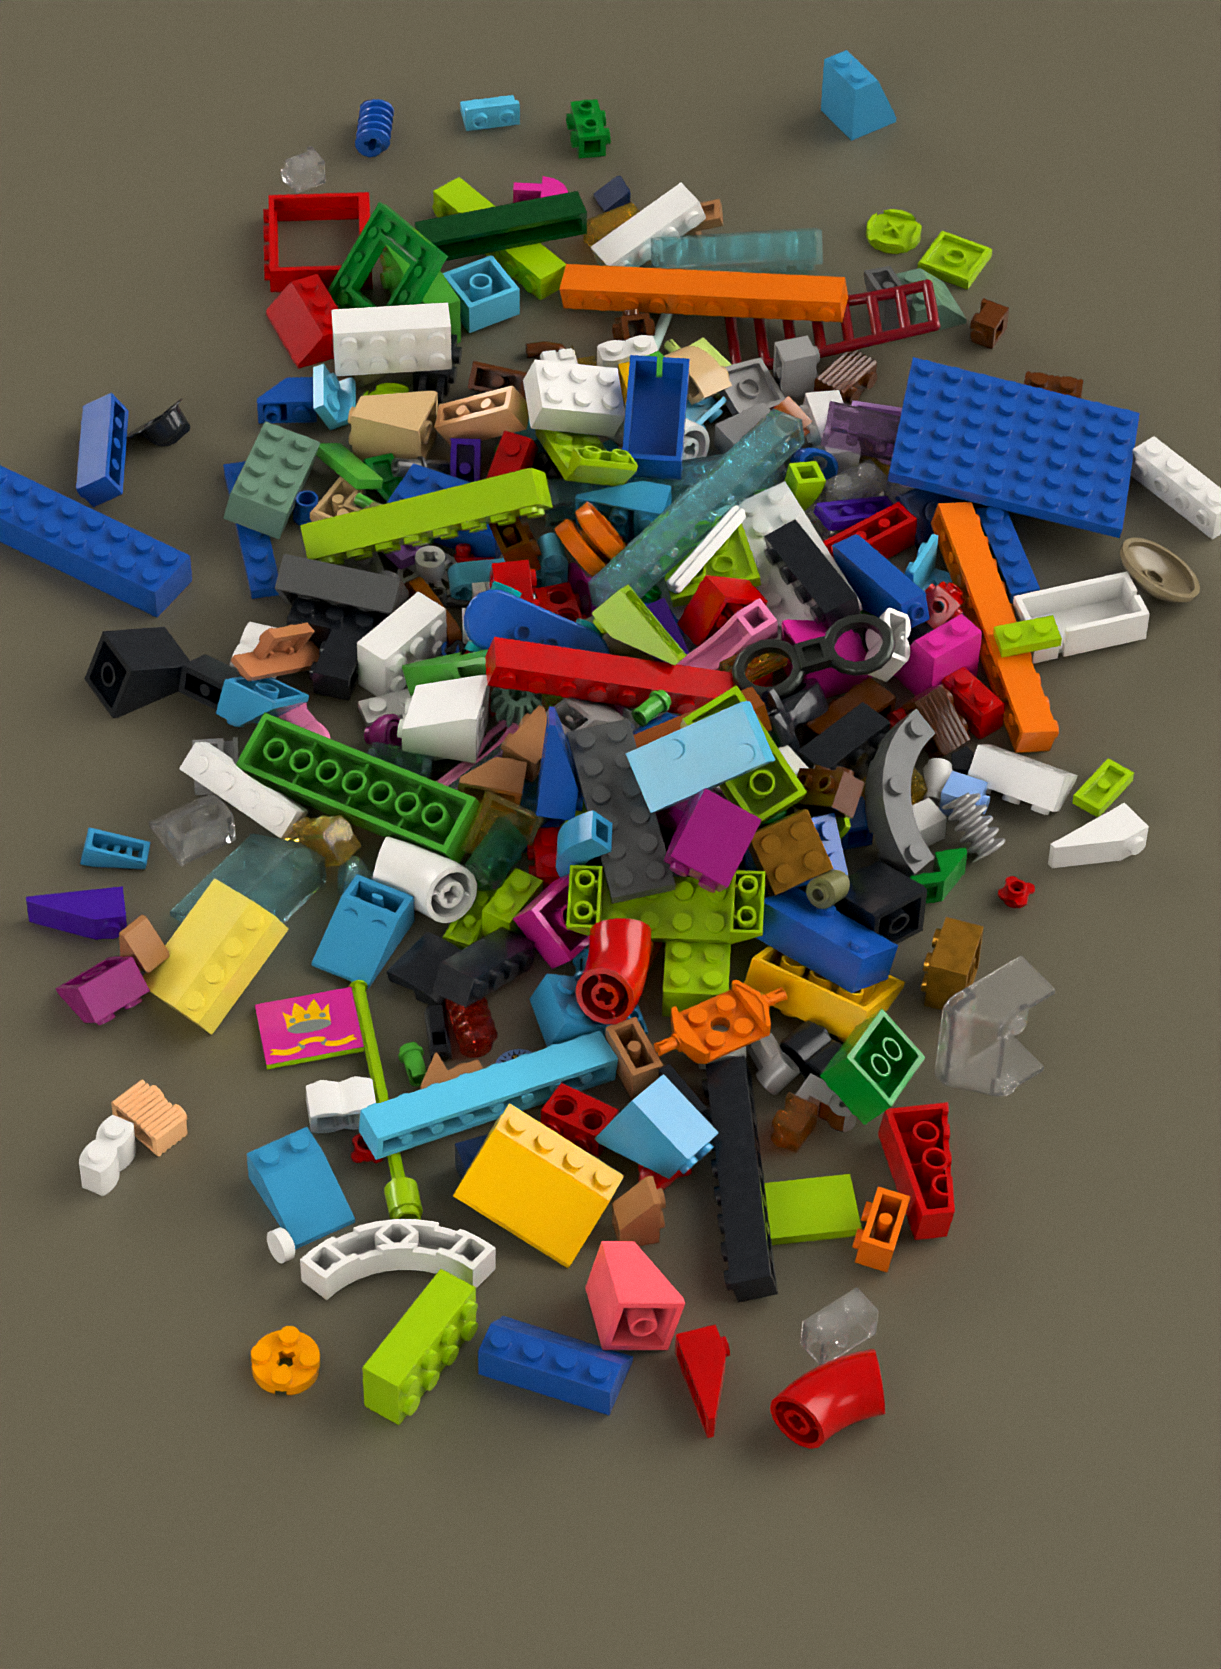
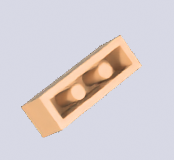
M513 385L439 405L434 428L450 446L451 438L481 439L483 441L502 436L504 430L512 433L527 429L529 420L527 402Z

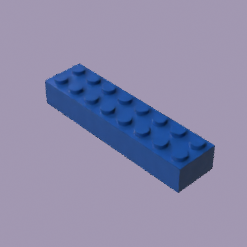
M0 465L1 543L157 618L192 582L190 555Z

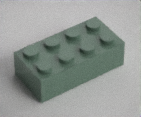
M265 421L230 493L223 519L280 539L295 507L296 498L299 492L303 490L311 473L320 442Z

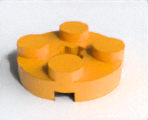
M285 1326L281 1330L265 1335L251 1350L252 1375L256 1383L267 1392L275 1394V1390L280 1392L286 1391L287 1395H295L310 1388L317 1380L321 1366L320 1350L311 1337L299 1332L294 1326ZM282 1358H291L293 1365L288 1367L286 1364L281 1366L278 1364Z

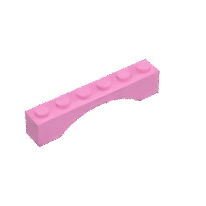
M759 598L736 612L713 636L688 653L677 664L724 671L734 664L737 655L748 645L759 640L776 639L778 637L777 619ZM607 703L612 709L623 715L624 706Z

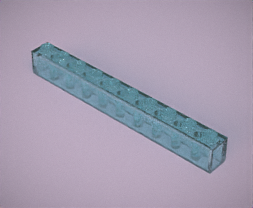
M773 408L635 539L631 540L618 555L613 557L603 569L592 577L588 582L592 605L599 607L626 585H629L638 597L642 598L707 536L732 506H739L805 443L802 419Z

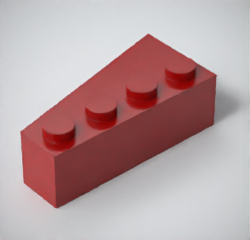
M948 1102L889 1108L884 1111L878 1131V1136L898 1193L911 1196L906 1210V1217L915 1240L947 1237L955 1213L953 1177L951 1176L952 1154L949 1148Z

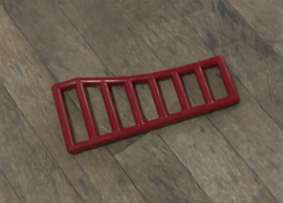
M925 279L900 286L848 295L843 322H840L843 341L826 345L823 321H811L814 343L819 350L820 358L938 331L940 329V320L933 282ZM923 292L928 321L911 325L906 296ZM895 298L900 328L883 332L878 302ZM867 304L871 335L854 338L850 306ZM724 316L731 365L741 363L742 358L736 317ZM753 318L758 356L761 357L768 370H773L774 357L770 358L765 318ZM782 319L785 340L796 338L794 320Z

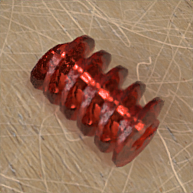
M485 996L482 1000H478L466 1008L445 998L446 1010L449 1013V1019L462 1055L469 1058H478L488 1054L493 1048V1043L498 1038V1031L495 1028V1022L491 1017V1010L488 1008V1001Z

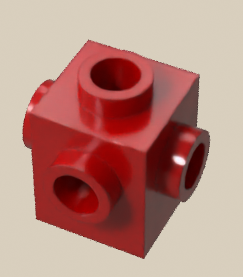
M942 581L935 586L932 583L924 591L930 617L925 622L933 629L964 613V610L960 607L966 600L961 596L963 592L951 582L947 584Z

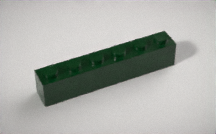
M578 191L417 221L414 222V228L448 256L446 261L587 234V211Z

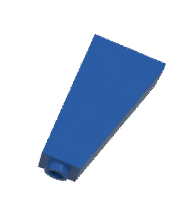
M855 534L832 545L834 560L860 600L863 610L879 618L890 607L907 614L911 628L930 619L926 593L862 537Z

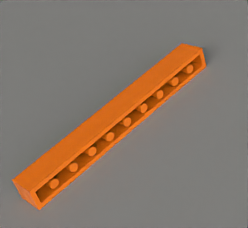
M566 264L559 288L564 309L601 311L639 309V312L798 321L843 322L848 300L845 277Z
M972 502L938 503L931 526L934 534L938 535V545L952 583L963 592L961 596L966 600L961 606L964 610V615L982 631L979 656L993 693L1005 703L1003 721L1015 753L1050 751L1055 738L1058 737L1059 726L1051 714L1049 699L1042 690L1040 675L1034 669L1032 654L1028 652L1001 657L993 635L995 626L1015 623L1017 621L1014 606L1009 602L1006 594L1005 582L1001 581L997 561L991 555L989 540L982 531L980 516L976 514Z

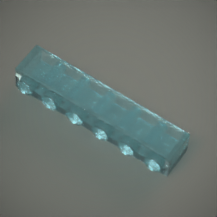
M813 227L651 238L652 268L727 272L743 269V272L760 273V268H770V272L787 271V266H797V270H812L814 265L823 264L822 230Z

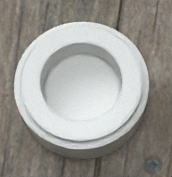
M279 1227L267 1233V1243L270 1252L277 1262L282 1264L294 1258L295 1245L290 1234L284 1228Z

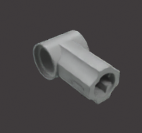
M772 1033L747 1045L746 1049L759 1070L756 1073V1077L771 1094L777 1095L800 1074L796 1063L782 1051Z

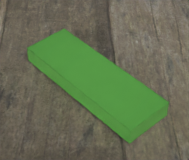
M320 443L316 456L356 490L382 488L383 478L341 443Z

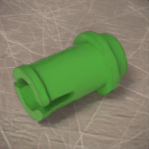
M664 690L652 691L645 702L632 710L633 719L640 726H646L659 713H666L669 710L671 698Z
M409 1042L400 1047L398 1059L401 1063H404L410 1085L420 1086L427 1072L423 1060L424 1050L417 1043Z

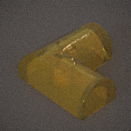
M485 791L460 850L491 863L503 834L531 846L544 817L536 816L535 812L492 792Z

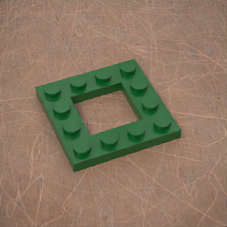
M379 202L328 288V292L338 309L377 307L359 290L368 278L385 246L388 245L410 266L386 306L420 304L448 256L388 205Z

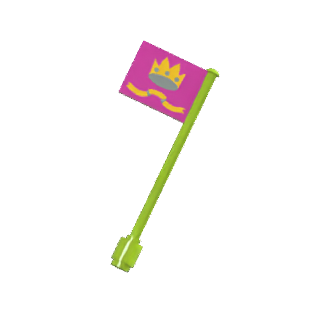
M355 980L347 988L256 1004V1015L267 1069L365 1051L370 1079L373 1081L376 1103L389 1100L366 995L367 983L363 980ZM400 1152L387 1156L392 1180L384 1187V1193L390 1219L421 1220L423 1209L417 1182L412 1178L405 1177Z

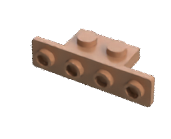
M308 623L291 624L274 629L269 628L260 635V642L253 652L234 655L231 662L238 669L239 674L247 681L310 670L314 661L318 662L319 648L312 641H308L315 631Z

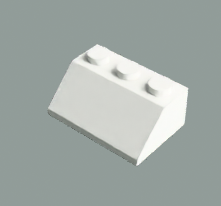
M992 744L977 746L968 772V776L988 782L986 794H991L992 790L1003 794V800L1017 805L1022 800L1032 804L1031 810L1044 815H1049L1050 811H1060L1078 776Z

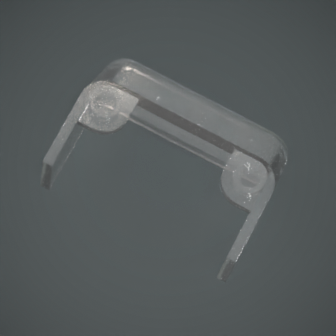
M1021 955L953 995L942 1009L935 1076L945 1086L998 1097L1010 1095L1019 1085L1044 1070V1066L1013 1035L1019 1034L1026 1027L1029 1009L1054 995L1056 989Z

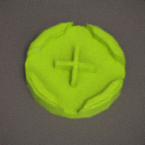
M888 209L884 210L883 214L877 215L876 213L870 217L866 226V238L869 244L876 250L890 254L905 253L916 248L919 244L922 226L920 222L918 224L915 221L916 217L911 213L903 210Z

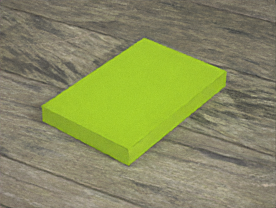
M850 1174L765 1183L772 1245L852 1237L856 1235L858 1228L862 1229Z

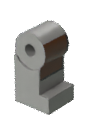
M811 1073L794 1096L792 1114L802 1119L809 1113L828 1122L829 1126L838 1132H847L856 1124L857 1117L849 1111L847 1105L834 1091L829 1089L823 1079Z

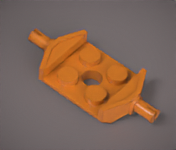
M735 979L732 981L731 990L681 1012L678 1011L676 1006L672 1007L671 1037L654 1043V1049L658 1056L677 1049L678 1052H683L695 1063L707 1064L769 1036L771 1030L770 1006L787 1000L786 992L782 987H779L767 994H760L757 990ZM715 1025H723L727 1027L728 1030L725 1032H720L713 1030L712 1027Z

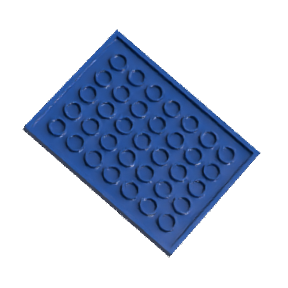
M913 357L887 481L1120 538L1134 455L1132 452L1135 448L1140 413Z

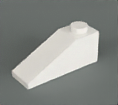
M1123 803L1051 843L1048 865L1051 868L1121 861L1130 855L1140 853L1144 849L1149 826Z

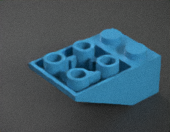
M638 481L577 494L575 497L576 510L587 501L591 503L607 518L618 534L623 536L625 543L646 545L652 542L653 535L668 532L671 526L672 503L671 486ZM576 519V524L583 530V528Z
M356 874L339 900L312 960V966L351 982L363 980L367 983L369 989L415 921L414 896Z
M547 973L529 999L547 1047L597 1031H601L605 1037L606 1027L613 1025L593 1021L582 1011L577 1003L575 993L577 981L580 977ZM637 1004L626 1020L636 1017L647 1035L649 1031Z

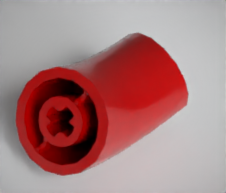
M616 918L598 922L590 928L588 959L584 971L577 981L575 993L580 1008L593 1021L602 1024H618L626 1020L638 1004L646 982L650 960L651 928L648 924L634 919Z
M875 1349L854 1352L817 1366L789 1384L771 1401L770 1411L778 1428L796 1444L814 1449L819 1448L835 1433L854 1423L885 1415L883 1384Z

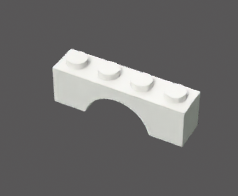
M195 742L179 768L279 838H293L309 812L285 794L272 790L248 776L234 764L232 758L208 742Z

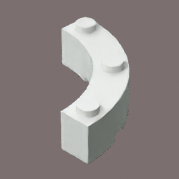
M419 1219L376 1221L354 1227L353 1232L338 1238L331 1237L314 1247L300 1259L301 1281L326 1300L358 1279L394 1270H417L437 1274L440 1269H443L477 1288L496 1269V1248L465 1230L459 1229L455 1231L440 1227L439 1222Z

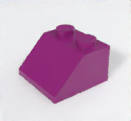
M132 956L108 957L55 988L60 997L84 1023H97L98 1025L112 1020L115 1017L114 1012L120 1008L129 1009L142 1002L141 996L150 991Z

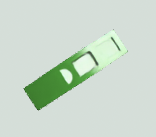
M488 649L462 655V652L402 665L410 696H413L416 685L486 675L485 656Z

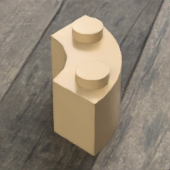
M685 346L664 355L671 358L690 359L688 400L691 405L712 397L732 386L727 369L724 366H720L711 355L698 347Z

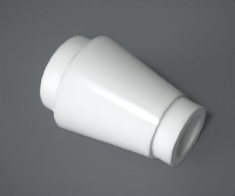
M933 758L924 766L923 800L930 798L936 806H940L941 792L953 771L952 764L942 758Z

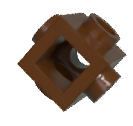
M639 309L622 311L623 316L615 318V324H612L614 340L626 341L639 335H655L654 322L652 318L650 319L649 312L640 314ZM629 325L635 328L633 336L629 335Z

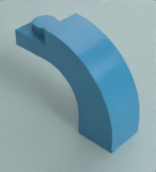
M594 810L575 816L560 828L557 836L556 871L560 878L570 873V865L602 866L599 856L612 851L613 823Z

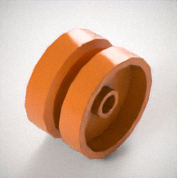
M587 501L575 511L576 519L583 530L573 520L567 518L554 530L584 570L592 577L598 578L608 570V563L602 553L611 561L618 562L629 553V550L607 518Z

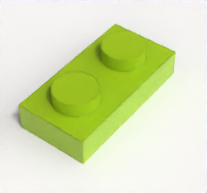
M1053 615L995 626L993 631L1001 657L1061 646L1062 638Z
M1108 758L1073 795L1072 803L1098 818L1133 781L1134 772Z

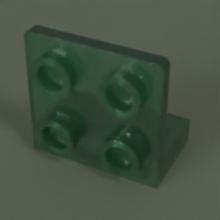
M506 816L496 819L465 864L467 869L475 876L477 891H496L504 884L506 875L512 866L522 858V852L529 843Z

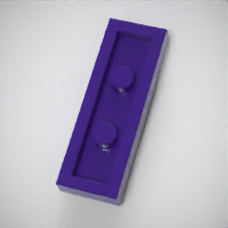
M887 496L821 502L816 504L813 513L828 531L847 529L893 505V503Z

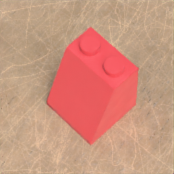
M601 1241L585 1289L602 1350H668L685 1306L684 1298L635 1241Z

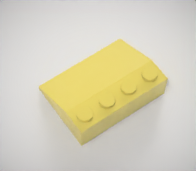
M214 878L165 945L170 956L150 973H145L143 978L150 993L212 1035L289 928L276 916L254 901Z

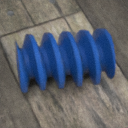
M372 99L364 101L360 105L355 147L363 156L369 158L376 157L390 146L394 109L387 101Z

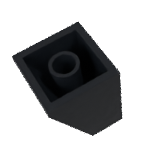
M165 627L103 631L84 679L112 718H119L179 692L182 665L190 660Z
M877 861L869 866L860 868L856 873L848 877L850 881L848 894L834 904L838 912L889 941L898 944L923 931L927 889L922 884L883 862Z

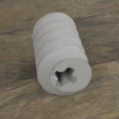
M968 792L942 806V809H953L948 820H959L954 831L966 832L960 839V842L972 843L967 849V854L977 853L978 856L973 861L976 862L998 850L1005 843V839L993 838L998 833L999 828L997 826L987 827L993 820V817L991 815L981 816L987 809V806L985 804L975 805L981 795L979 793L969 794Z

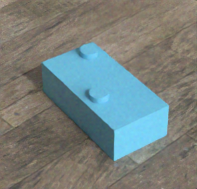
M750 701L735 704L626 753L650 813L665 810L690 799L705 788L710 790L776 761Z

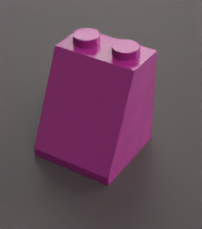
M705 788L689 799L663 861L670 865L669 869L683 877L689 875L699 881L698 885L701 888L713 893L716 890L721 892L728 888L762 819Z

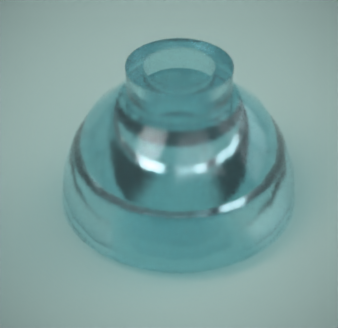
M347 854L340 863L337 875V892L340 897L356 874L371 880L373 878L374 871L369 870L366 863L355 855Z

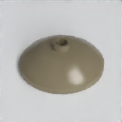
M1129 538L1121 545L1119 552L1122 565L1129 573L1133 583L1144 594L1174 603L1190 602L1199 594L1200 584L1196 575L1183 560L1170 550L1143 538Z

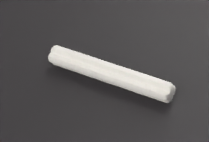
M737 505L730 508L666 581L669 591L679 594L744 521L746 515L743 508Z

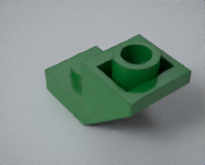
M966 848L946 849L935 852L933 873H921L910 876L911 879L922 884L927 889L926 904L942 902L963 876L967 860Z

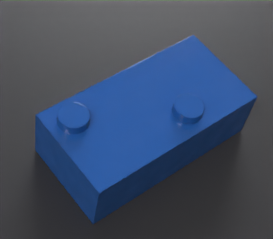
M798 888L764 898L763 935L755 937L850 993L887 980L898 945L838 912L834 905L827 909H819L813 906L808 900L807 894Z

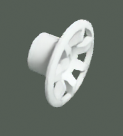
M424 546L416 552L415 564L406 567L414 573L403 578V573L406 569L404 568L398 569V575L403 583L420 576L428 586L429 584H434L435 587L445 588L441 579L448 581L446 569L457 562L454 557L444 553L439 547ZM449 588L446 590L447 597L451 595Z

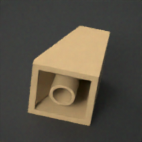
M420 391L361 396L356 407L352 406L348 415V424H351L352 429L349 435V445H352V453L360 460L392 453L394 458L417 459L418 456H423L426 460L438 436V431L434 428L438 412L437 392Z

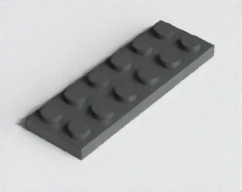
M629 718L567 732V741L587 812L594 810L613 823L612 851L599 856L612 904L675 890L673 873L669 869L670 865L663 861L667 852L656 813H650L626 756V753L637 749Z

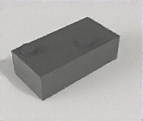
M283 554L275 584V590L284 602L289 605H293L297 597L384 616V620L410 598L408 589L396 573L381 571V574L288 554Z

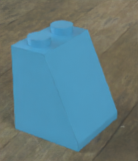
M847 50L824 59L821 111L851 141L896 122L897 117L879 81Z
M663 1074L635 1097L594 1139L599 1144L670 1179L679 1170L684 1175L698 1160L700 1161L713 1148L709 1142L719 1132Z

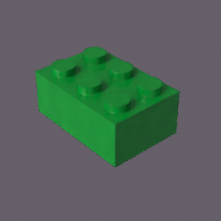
M880 1009L854 1028L820 1076L826 1082L829 1089L834 1091L847 1105L849 1111L866 1125L894 1104L926 1057L887 1013Z

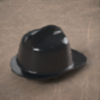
M180 398L161 415L127 434V438L140 433L157 446H171L176 443L191 428L178 406L183 399Z

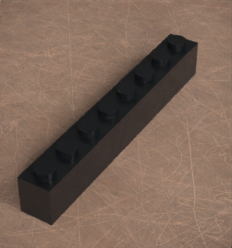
M744 1056L705 1064L707 1078H702V1086L705 1097L710 1100V1104L705 1105L707 1108V1121L719 1132L709 1143L713 1146L712 1152H716V1158L711 1159V1166L715 1179H719V1186L714 1187L717 1205L722 1206V1213L717 1214L720 1232L725 1234L726 1240L720 1243L723 1260L728 1262L729 1270H724L726 1288L728 1291H734L738 1303L777 1295L778 1287L752 1075Z

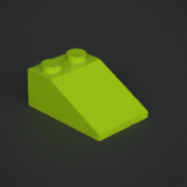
M629 585L619 589L592 612V615L595 617L593 620L594 625L604 635L608 633L616 640L673 665H676L687 656Z

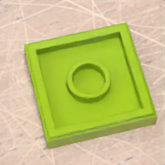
M941 231L918 262L917 269L921 268L940 280L968 290L991 258L992 249Z

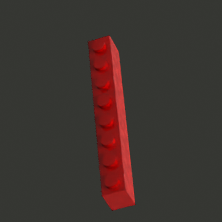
M500 637L493 638L485 656L487 686L636 708L649 698V694L652 691L664 690L671 698V705L667 712L681 715L704 706L734 687L731 672L678 664L673 665L665 662Z

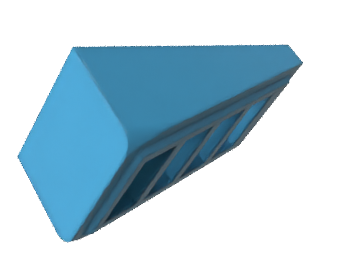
M89 827L80 865L145 869L151 842ZM126 850L125 854H121L119 851ZM132 851H139L138 857L132 856Z

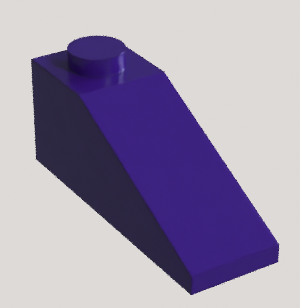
M123 886L26 896L28 918L31 923L95 940L118 938L119 932L127 927Z

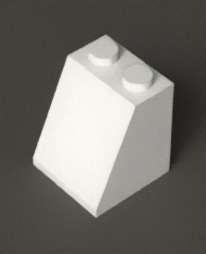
M478 675L416 685L413 696L407 697L404 715H406V718L400 719L398 724L397 737L402 738V751L476 763L489 721L490 686H487V676Z

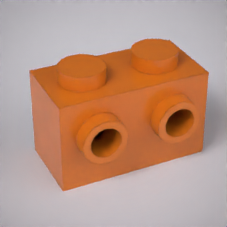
M878 1186L873 1203L866 1201L861 1221L867 1222L865 1229H857L852 1248L858 1249L855 1263L888 1272L911 1196Z

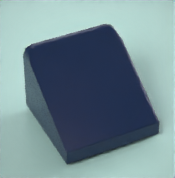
M619 175L596 191L594 198L606 214L630 207L631 193Z

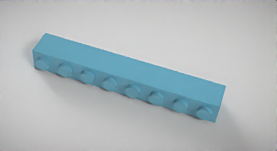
M601 1031L583 1034L576 1039L560 1044H552L545 1049L530 1054H522L515 1059L500 1064L495 1063L476 1072L464 1073L457 1078L442 1083H434L427 1088L412 1093H404L391 1100L373 1103L360 1110L359 1132L377 1160L496 1120L509 1103L521 1111L544 1104L549 1100L560 1083L566 1084L578 1091H583L613 1081L616 1076L618 1058Z

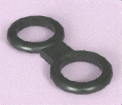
M867 614L848 615L836 621L826 631L825 636L796 643L794 646L786 641L777 639L759 640L745 647L737 655L732 667L733 681L740 691L752 686L760 698L764 691L772 688L781 699L791 694L801 684L804 675L832 667L838 672L847 675H868L881 669L891 659L896 647L895 635L889 625L880 618ZM866 628L879 634L883 643L880 651L874 657L865 661L853 662L845 660L835 651L837 639L851 629ZM762 654H781L790 660L793 665L790 676L776 686H757L745 676L748 664L755 657Z

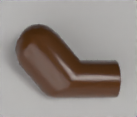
M549 341L525 344L527 358L539 357L544 351L555 350L558 352L561 349H566L563 344Z

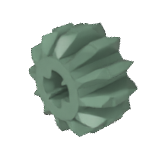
M496 687L493 688L490 694V710L492 713H496L495 718L497 722L506 720L508 728L512 723H516L519 726L521 719L526 713L532 714L538 705L542 706L543 696L541 693Z

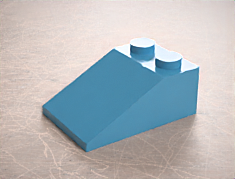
M308 1127L247 1153L248 1177L279 1226L290 1234L295 1250L355 1223V1217L324 1152Z

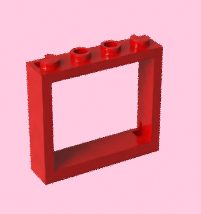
M369 192L268 195L269 209H263L264 224L269 223V225L263 226L264 243L269 242V244L264 245V262H269V264H264V280L270 281L271 292H282L291 281L315 274L319 275L328 290L342 265L279 267L278 221L359 219V234H361L370 218ZM372 270L360 290L373 289Z

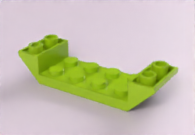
M535 429L536 437L565 481L619 486L625 484L637 471L638 465L629 452L622 449H613L612 452L607 451L597 435Z
M570 865L566 928L589 936L590 928L598 922L608 919L626 918L648 924L651 928V942L738 943L763 935L766 873L765 871L736 870L728 888L721 892L716 890L715 893L701 888L698 885L699 881L693 877H674L675 890L612 904L603 866Z

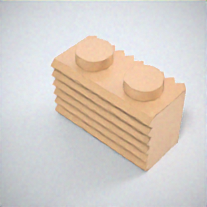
M143 1079L111 1102L112 1114L134 1123L135 1137L157 1156L166 1153L167 1149H171L172 1145H176L178 1141H181L188 1134L187 1115L183 1108L178 1104L172 1106L157 1086H149Z

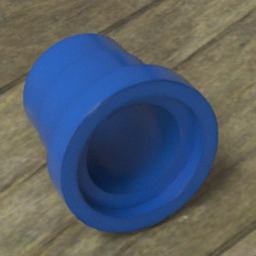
M310 490L299 492L296 498L295 509L293 510V519L297 525L300 526L312 522L310 512L319 502L318 495Z

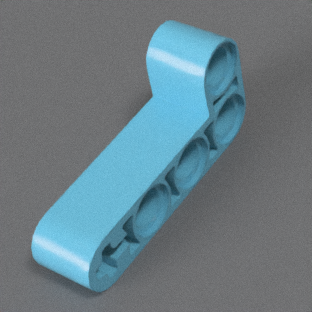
M556 533L542 535L537 541L542 555L537 557L541 569L536 571L537 587L535 588L568 582V560L565 545ZM504 559L460 562L450 566L447 576L451 597L471 601L472 583L489 582L492 563L505 562Z

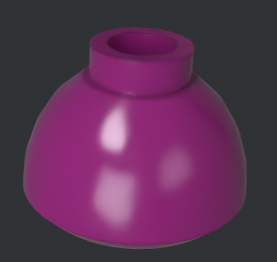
M396 714L380 716L371 726H367L364 731L365 742L381 755L395 757L402 750V738L397 737L399 716Z

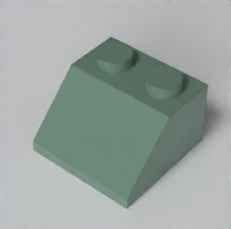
M921 268L896 274L903 285L925 279L933 282L940 320L939 330L966 324V317L943 281ZM923 292L910 295L913 299L910 315L911 325L927 322Z

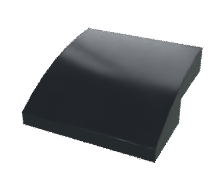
M426 932L386 971L389 981L413 990L416 1000L430 1006H445L450 1000L432 990L440 962L461 951V949L437 935Z

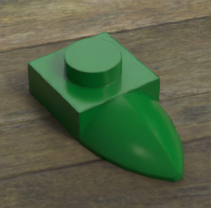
M392 453L364 459V463L383 478L382 488L377 489V491L385 501L389 500L402 481V477H394L391 472V464L394 459Z

